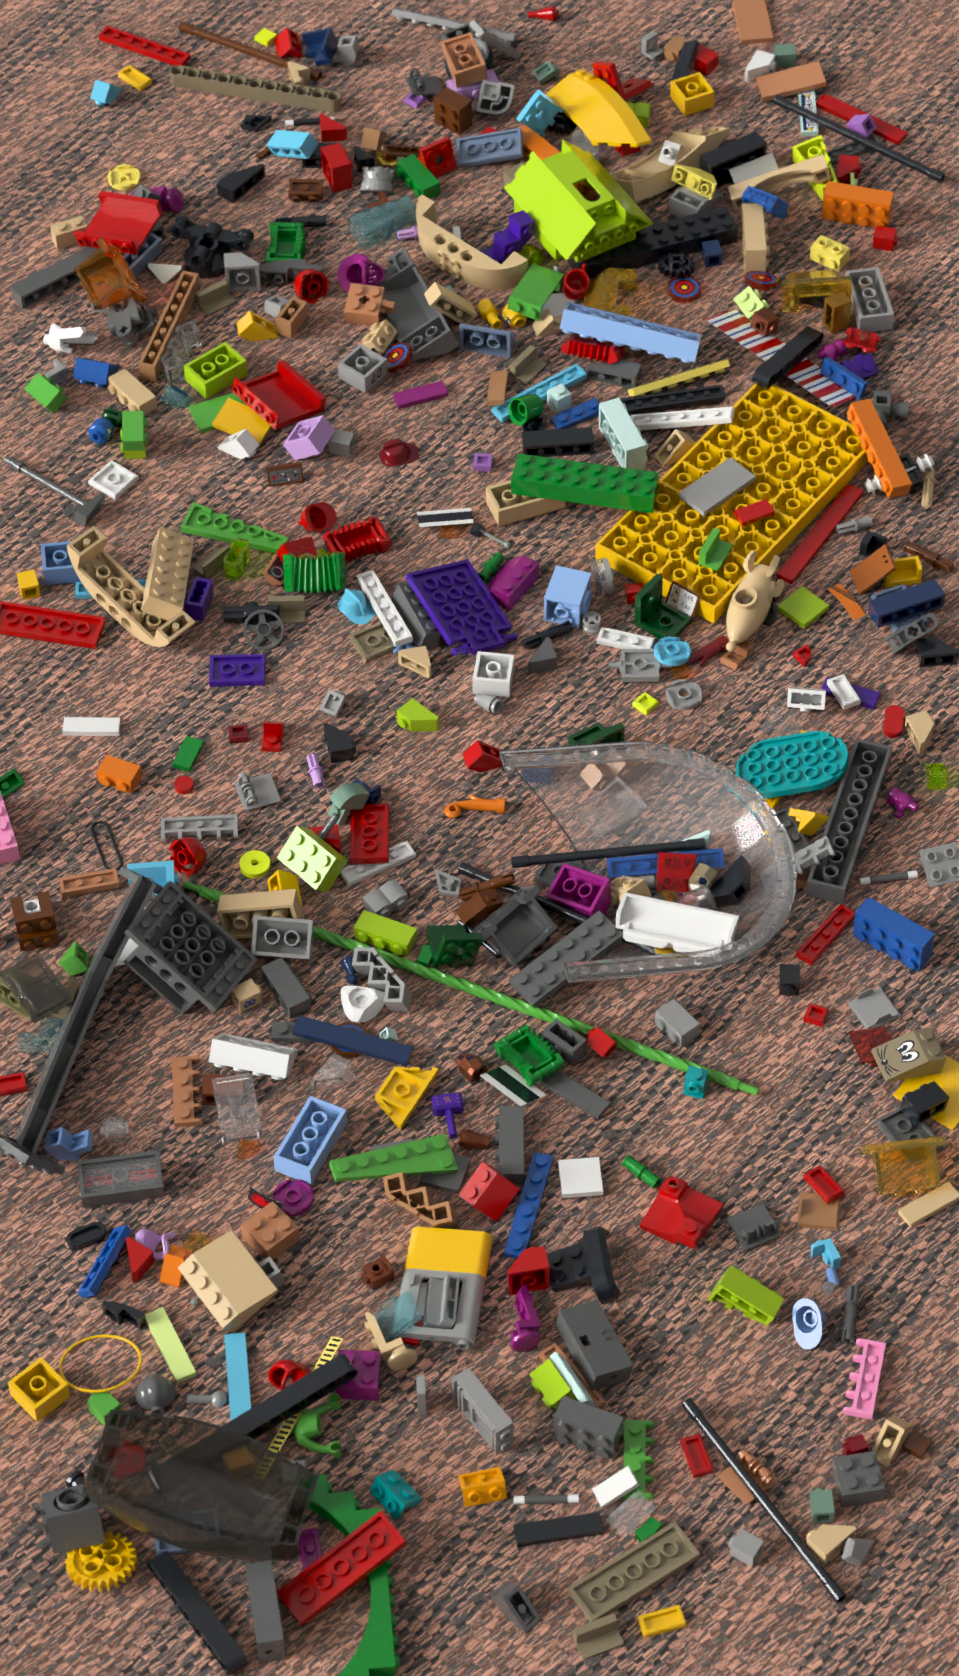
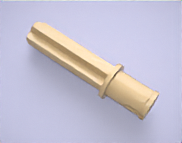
M926 468L924 473L921 505L925 509L932 507L933 488L936 484L934 468L930 472L929 468Z

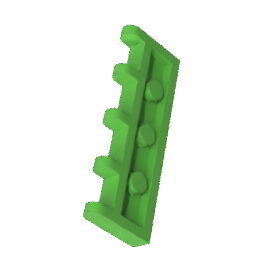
M624 1420V1468L627 1466L631 1468L640 1486L624 1495L623 1500L654 1499L653 1493H645V1483L654 1482L653 1476L645 1475V1464L654 1463L653 1457L645 1456L646 1445H654V1439L646 1437V1428H654L653 1421Z

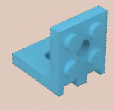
M538 89L516 119L544 137L546 134L543 131L548 125L552 126L554 124V116L558 111L562 113L563 109Z
M174 860L127 864V869L146 878H152V881L162 887L169 881L179 885L178 873L175 874Z

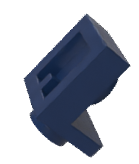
M358 778L352 781V783H360L369 793L365 805L376 803L380 799L381 786L379 784L370 789L366 783H362Z

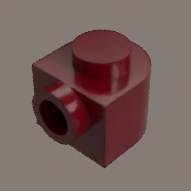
M858 1434L845 1438L842 1449L845 1456L868 1452V1445L863 1434Z

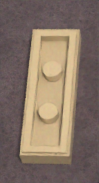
M948 1181L899 1209L898 1214L911 1228L959 1201V1193Z

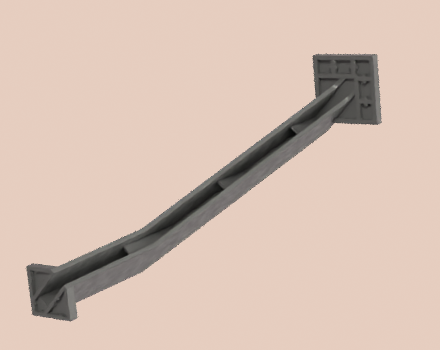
M122 866L118 874L132 882L79 983L71 1009L63 1021L15 1137L11 1138L0 1134V1150L1 1148L5 1150V1155L11 1158L16 1157L18 1159L17 1162L25 1167L30 1166L37 1171L42 1169V1171L53 1175V1173L62 1175L65 1167L38 1151V1146L106 983L130 938L124 932L145 909L152 893L158 894L163 889L161 885Z

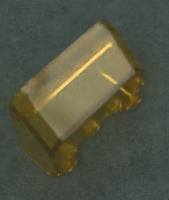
M608 268L590 282L584 297L583 306L632 317V308L628 305L617 304L618 290H638V270Z

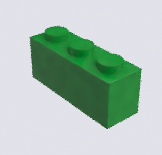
M414 154L397 161L396 174L398 178L404 180L406 186L414 191L417 198L421 194L429 199L440 195V182Z

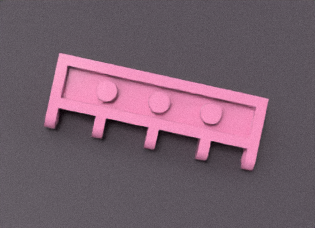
M858 1338L856 1345L863 1347L862 1355L855 1354L853 1361L860 1363L859 1373L852 1372L849 1376L851 1380L857 1381L856 1390L846 1392V1397L854 1400L852 1408H843V1414L872 1420L886 1343Z

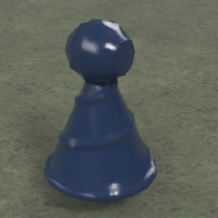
M347 956L340 961V964L349 975L347 982L353 985L356 984L358 978L355 975L356 970L352 966L353 956Z

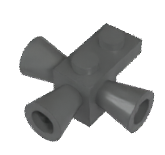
M874 390L872 403L886 431L888 430L887 421H889V415L907 419L908 402L891 404V391ZM855 398V402L863 400L860 398Z

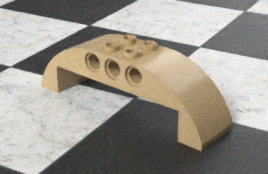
M422 194L419 196L416 206L418 238L422 250L441 270L449 272L454 278L478 288L505 290L515 288L528 271V259L514 251L502 264L496 262L438 226L435 202Z
M95 526L67 545L68 555L73 568L87 591L113 618L140 641L151 646L163 647L195 625V621L183 610L170 620L141 611L145 588L104 550L106 537Z

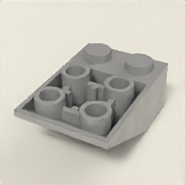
M683 186L678 188L669 197V213L680 218L712 210L724 195L715 191L713 199H709Z

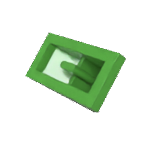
M76 941L58 963L69 975L74 976L88 969L89 953Z

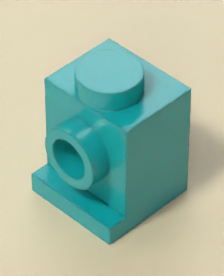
M689 1066L685 1076L683 1095L703 1099L708 1085L709 1070Z

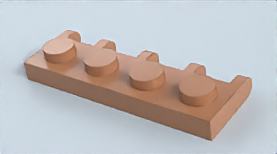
M199 1056L172 1057L175 1127L203 1125V1120L195 1118L194 1111L202 1110V1104H194V1094H201V1088L193 1087V1078L201 1077V1072L192 1068V1063L200 1062Z

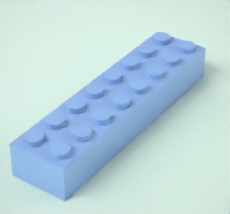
M566 302L559 328L564 333H579L584 338H590L591 336L597 338L596 340L600 342L611 341L617 346L627 345L637 351L644 349L650 354L657 355V353L664 354L666 358L674 359L676 357L686 363L695 362L702 335L571 302Z

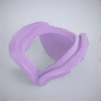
M141 1229L136 1233L135 1241L151 1249L154 1253V1260H161L166 1253L168 1254V1240L174 1239L177 1233L174 1231L159 1236L152 1230ZM162 1242L163 1252H155L157 1245Z

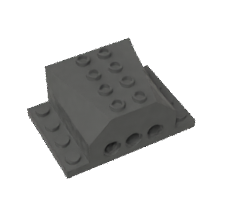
M169 881L124 932L138 946L123 962L181 1014L189 1009L197 1000H200L208 1009L214 1012L258 960L172 881Z

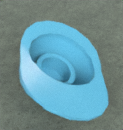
M345 589V593L338 602V609L353 623L367 624L376 615L370 602L366 600L365 595L361 591Z

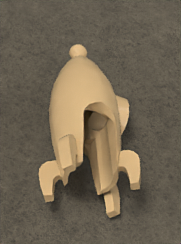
M755 551L750 552L743 562V568L747 574L733 593L726 616V630L730 640L726 644V649L729 652H734L737 647L736 644L747 640L760 628L770 610L772 598L779 597L782 593L784 581L780 579L776 585L774 581H771L780 557L777 555L773 557L770 566L764 564L754 565L757 554Z

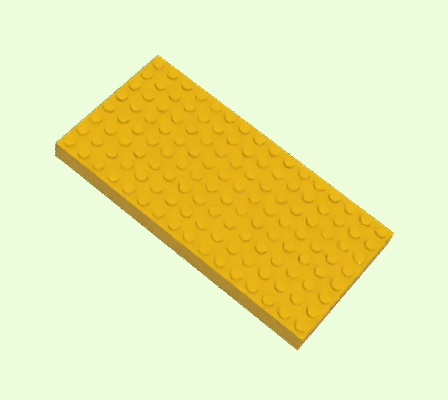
M755 383L732 406L735 410L732 423L714 424L659 480V490L653 513L629 510L595 544V559L600 562V559L607 558L610 568L638 583H643V586L656 574L663 577L662 596L666 598L672 580L701 596L695 614L714 624L728 610L733 593L747 574L743 568L746 556L750 552L755 551L757 554L754 565L764 564L769 566L775 555L779 556L868 463V455L865 449L862 448L861 441L858 435L855 434L852 424L776 385L767 389ZM730 457L756 476L753 483L705 516L679 498L680 491ZM767 499L775 510V515L742 527L734 515V510ZM713 528L720 530V540L733 544L719 571L699 565V551Z

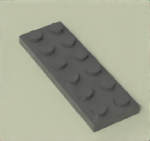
M598 911L509 979V984L535 1008L624 939L623 932L616 928L604 914Z

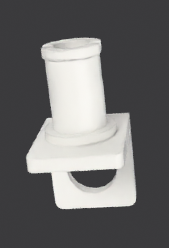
M665 140L659 162L671 166L676 162L680 148H684V146Z

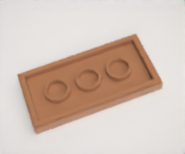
M732 0L741 45L773 42L765 0Z
M819 61L756 77L763 102L773 100L776 95L786 97L827 86Z

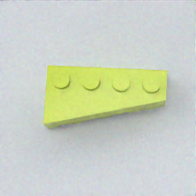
M822 135L792 147L794 164L824 154L831 175V179L827 181L838 183L827 154L826 146L823 143ZM827 181L818 184L809 182L823 201Z

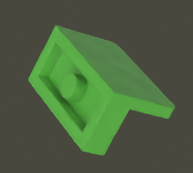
M712 529L699 551V565L717 571L720 570L733 547V544L720 540L719 529Z

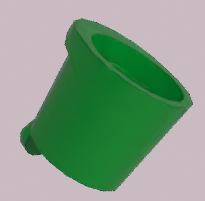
M536 394L515 397L510 401L508 407L509 416L517 426L525 425L529 420L541 416L544 411L543 402Z

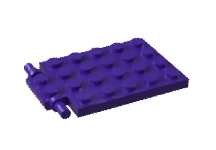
M468 559L407 573L405 579L447 644L452 646L465 643L460 647L452 649L454 656L463 653L465 655L472 653L475 656L478 651L491 652L503 649L507 642L517 640L515 633L500 635V633L510 631L512 625Z

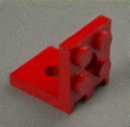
M601 61L592 63L594 75L614 89L624 101L652 87L651 80L636 78L621 84L615 63Z

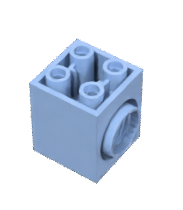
M556 565L544 596V621L562 624L569 620L573 627L579 628L584 614L589 610L591 602V573Z

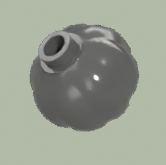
M161 1374L147 1375L140 1382L135 1392V1398L139 1406L146 1411H151L153 1415L164 1413V1410L170 1407L176 1397L173 1383Z

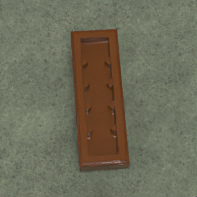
M382 144L381 151L384 159L399 161L413 154L419 157V149L423 147Z

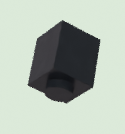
M780 964L779 994L786 996L799 995L800 965Z

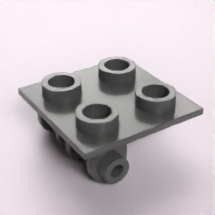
M412 68L410 76L405 77L413 95H437L443 90L437 76H421L417 68Z
M764 1204L726 1218L745 1251L782 1236L778 1229L780 1226L778 1220L772 1219Z

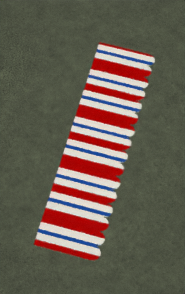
M735 309L706 319V321L764 361H767L785 345L784 342L779 341L775 336L768 335L764 337L750 327L751 322L745 315H740V312ZM804 358L786 374L787 377L832 408L856 398L820 374L821 369H819V366L811 363L807 358Z

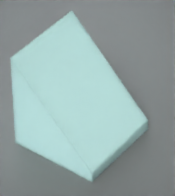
M386 1027L379 1033L380 1038L390 1041L398 1040L396 1030Z

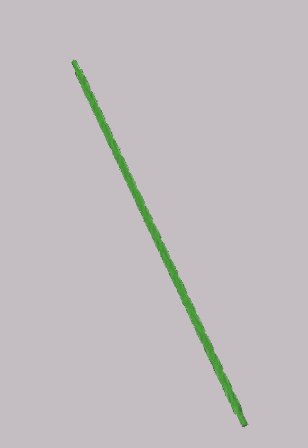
M184 881L182 888L198 893L199 896L219 902L220 895H229ZM313 926V937L316 939L324 940L354 951L355 947H370L362 942ZM373 947L388 965L407 970L430 980H435L443 985L493 1001L496 1004L520 1011L543 1021L552 1023L557 1018L569 1028L584 1036L594 1028L589 1024L572 1018H566L561 1014L544 1008H533L528 1002L508 997L495 990L481 987L473 982L453 977L448 973L425 967L420 963L403 957H397L390 952ZM603 1030L619 1044L617 1048L634 1052L656 1062H662L667 1066L687 1072L689 1066L709 1070L708 1080L711 1082L720 1083L737 1091L739 1089L756 1096L759 1092V1088L743 1083L741 1080L725 1073L708 1069L700 1064L680 1059L672 1054L652 1049L639 1042L622 1038L619 1035Z

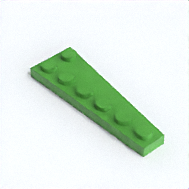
M446 1134L334 1159L329 1162L335 1182L380 1179L381 1177L403 1172L405 1175L420 1176V1174L425 1173L435 1175L457 1173L458 1171Z

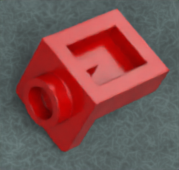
M643 583L624 584L627 604H635V595L643 588Z

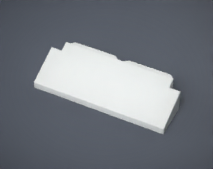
M626 892L623 894L616 913V928L623 929V938L626 941L657 948L669 947L677 952L711 959L719 958L721 950L731 952L739 921L738 915Z

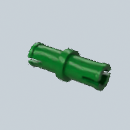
M495 552L493 557L485 562L484 568L478 573L484 583L487 582L492 574L497 572L498 566L504 561V556L501 553Z
M631 1155L626 1156L623 1160L622 1165L633 1172L637 1179H642L653 1189L660 1184L662 1178L650 1171L646 1164L642 1165Z

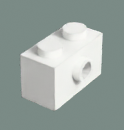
M789 687L787 707L800 708V711L811 712V709L824 710L826 690Z

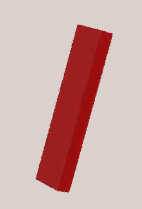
M840 904L796 952V957L812 966L855 919V911Z

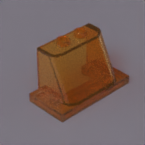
M100 238L97 241L100 248L74 268L81 280L79 282L80 285L88 293L87 298L100 310L130 297L135 298L142 304L148 300L120 250L104 238Z

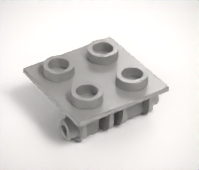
M241 773L238 782H234L244 811L281 802L271 773L250 778L246 773Z
M956 842L919 850L921 856L919 864L924 867L929 887L959 881V851Z

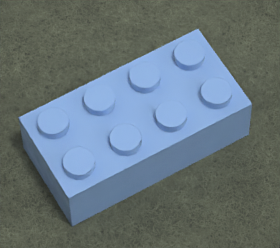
M310 1096L273 1157L275 1171L312 1185L347 1125L346 1109Z

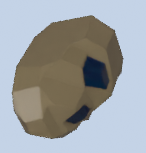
M700 863L689 879L688 888L691 894L694 896L703 895L710 889L718 878L719 873L710 866Z

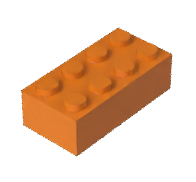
M827 181L823 194L822 219L876 228L877 225L889 227L892 217L894 192Z

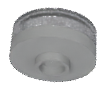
M608 559L592 560L591 575L597 596L613 594L614 573L612 568H610Z

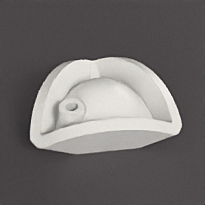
M343 986L341 988V1002L347 1018L353 1022H367L373 1019L384 1006L385 992L367 987Z

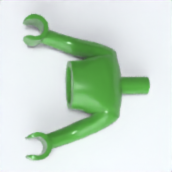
M337 1393L329 1395L328 1403L317 1408L303 1410L290 1434H295L299 1445L317 1453L332 1454L334 1458H339L342 1455L340 1450H336L341 1448L339 1442L333 1441L329 1445H321L310 1439L321 1435L320 1415L331 1409H340L341 1405L336 1401H339L341 1398Z

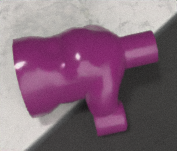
M841 339L836 340L834 343H829L819 349L817 357L819 359L830 357L838 363L837 357L846 355V346L842 343Z
M894 787L887 796V804L897 807L894 816L900 820L901 817H904L903 811L909 808L915 812L919 809L918 800L902 792L897 787Z

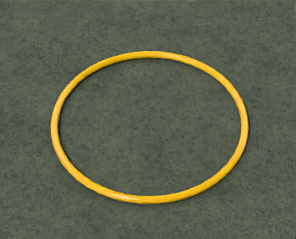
M108 1334L95 1335L76 1342L64 1352L59 1362V1373L67 1384L76 1390L88 1393L107 1392L124 1386L137 1375L142 1365V1355L139 1348L132 1341L124 1337ZM91 1339H120L132 1345L137 1351L139 1364L136 1371L126 1381L114 1387L99 1390L80 1388L71 1384L62 1372V1363L65 1356L77 1345Z

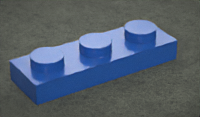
M830 357L824 358L820 374L855 397L863 398L868 382Z
M592 398L550 417V422L556 429H568L598 416L600 402L596 398Z

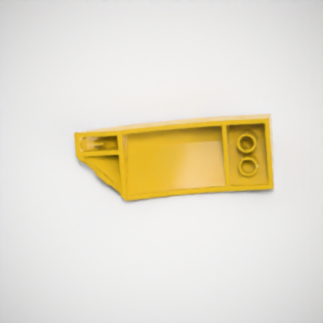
M584 69L576 70L575 73L569 74L545 94L578 125L592 145L598 146L608 143V146H621L622 143L630 144V147H639L651 143L650 137L635 113L621 96L607 83L586 72Z

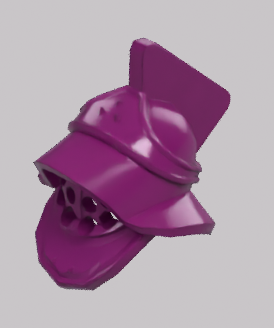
M356 253L348 256L341 262L337 277L342 288L349 292L351 283L372 286L380 284L385 278V271L381 265L372 262L364 254Z

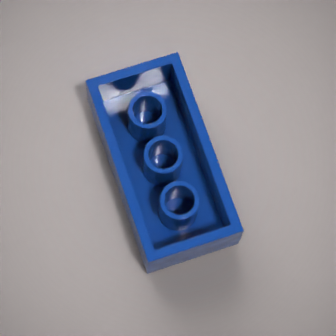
M870 897L855 912L853 935L858 940L867 942L874 949L883 951L890 958L899 960L908 968L920 971L932 957L935 933Z

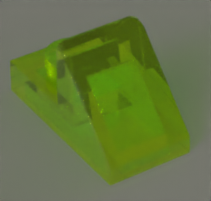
M944 763L925 764L927 790L946 789L948 771Z

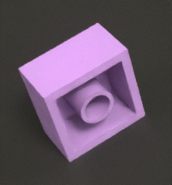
M324 415L303 420L297 423L283 445L294 460L306 459L313 455L318 456L324 451L323 448L335 430Z

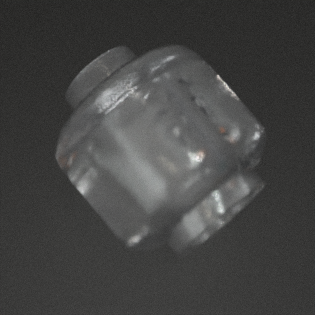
M122 1116L105 1118L103 1125L100 1126L101 1138L105 1137L106 1142L109 1144L124 1142L127 1136H130L128 1120H124Z

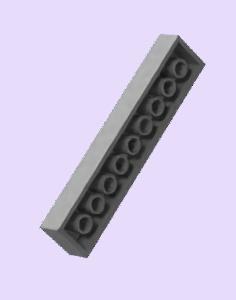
M858 738L855 739L849 756L848 767L843 774L822 838L828 837L836 855L833 857L828 855L820 860L821 864L816 865L814 863L812 865L807 880L806 896L844 904L891 763L892 746Z

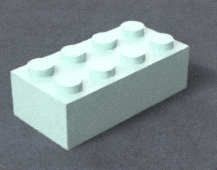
M619 398L599 403V429L621 467L637 470L646 469V462L648 461L646 450L648 449V444L641 437L640 429L634 425L633 417L627 413L626 405L622 404Z

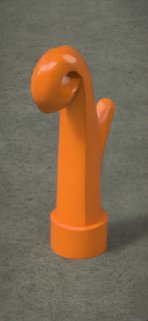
M469 794L468 798L471 800L453 802L444 809V814L449 818L458 817L461 810L505 813L506 798L492 800Z

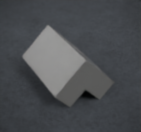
M447 1274L444 1280L430 1278L426 1287L422 1327L451 1329L456 1322L460 1277Z

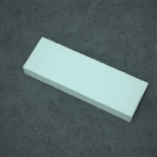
M557 1352L550 1355L549 1357L577 1399L585 1404L595 1406V1402L565 1357Z

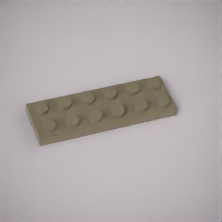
M674 1521L567 1587V1592L591 1622L609 1615L700 1558V1552Z

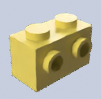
M820 235L810 247V260L839 272L849 261L850 247Z

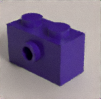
M199 577L194 578L184 603L185 612L192 619L204 621L214 596L213 580Z

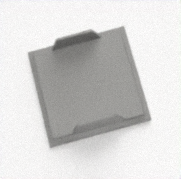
M881 987L874 991L872 988L859 993L856 999L847 1002L867 1031L902 1016Z

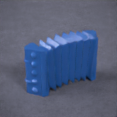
M749 185L742 194V201L746 204L756 203L761 205L763 210L781 219L787 216L789 203L775 195Z

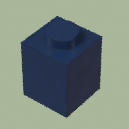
M719 240L702 242L701 255L705 267L722 265L723 253Z

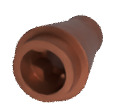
M469 1129L466 1131L461 1130L459 1146L464 1147V1149L488 1148L489 1136H484Z

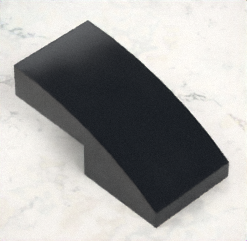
M104 1301L102 1303L103 1314L120 1325L125 1319L140 1330L146 1325L143 1312L119 1302Z

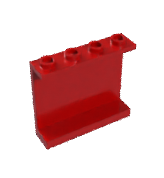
M100 191L98 197L101 207L84 232L77 230L73 232L78 245L136 255L163 214L159 200Z

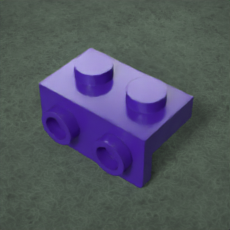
M861 353L854 357L855 360L849 361L847 359L840 363V365L862 379L879 372L871 353L867 355Z

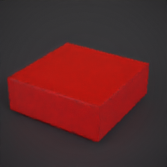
M809 1003L803 1022L822 1027L828 1014V1008Z

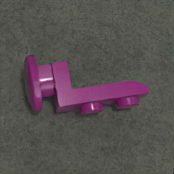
M166 186L149 188L161 197L159 202L163 212L171 210L177 213L182 210L183 196L177 188H170L169 190H167Z
M522 1285L514 1303L520 1321L515 1323L517 1330L510 1332L512 1337L510 1346L516 1352L529 1351L535 1348L541 1340L538 1333L541 1327L538 1312L534 1308L532 1295L528 1292L527 1286Z

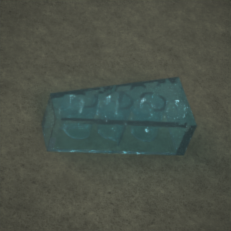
M407 195L348 216L349 231L363 251L368 249V246L380 242V239L390 236L393 234V231L415 221L416 204Z

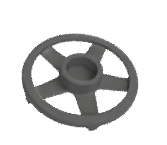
M261 609L254 611L246 618L243 634L248 644L253 648L269 650L279 645L282 641L284 624L275 612ZM259 613L258 625L247 624L252 616ZM264 613H270L278 620L267 623ZM281 625V635L277 640L271 631ZM246 630L257 633L254 643L248 638ZM263 638H267L273 643V645L268 647L259 646Z

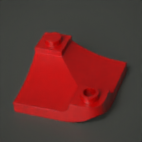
M669 1177L659 1188L658 1195L642 1219L639 1228L675 1245L679 1242L695 1250L701 1238L706 1236L721 1212L723 1203L691 1189L687 1182L679 1178Z

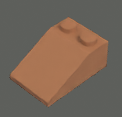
M471 32L440 42L457 88L488 79L486 64Z

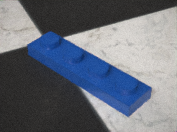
M127 1225L113 1229L77 1292L81 1297L95 1296L100 1291L101 1283L109 1275V1269L119 1258V1252L126 1244V1238H128L132 1231Z

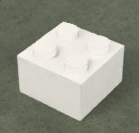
M478 651L472 679L473 694L481 693L491 696L510 697L515 670L514 655Z

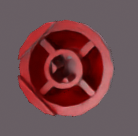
M309 268L301 271L295 278L294 290L296 295L309 304L320 301L316 299L323 295L326 296L328 292V278L319 270ZM311 294H316L315 298H311Z
M183 837L171 843L169 851L172 850L170 861L174 860V869L180 874L182 870L189 877L204 867L206 851L199 840L192 837ZM191 863L193 865L192 869L184 868L187 864Z

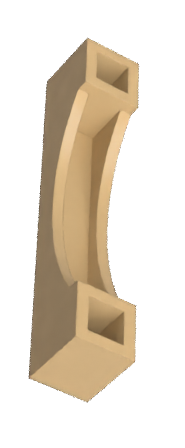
M824 154L728 186L734 209L738 211L742 210V204H746L742 201V194L748 185L768 192L780 186L797 182H815V184L830 180L831 175Z

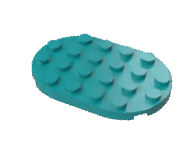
M810 731L774 737L753 744L745 755L742 754L736 764V776L739 785L745 792L764 799L825 789L836 782L848 767L849 754L843 740L831 736L829 732Z

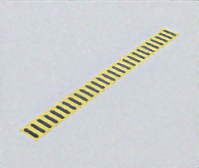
M331 1337L312 1371L332 1359L343 1338ZM302 1411L282 1423L257 1467L254 1476L265 1478Z

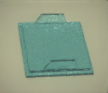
M408 1291L400 1297L393 1295L388 1297L380 1304L382 1310L375 1315L388 1342L396 1339L422 1319Z

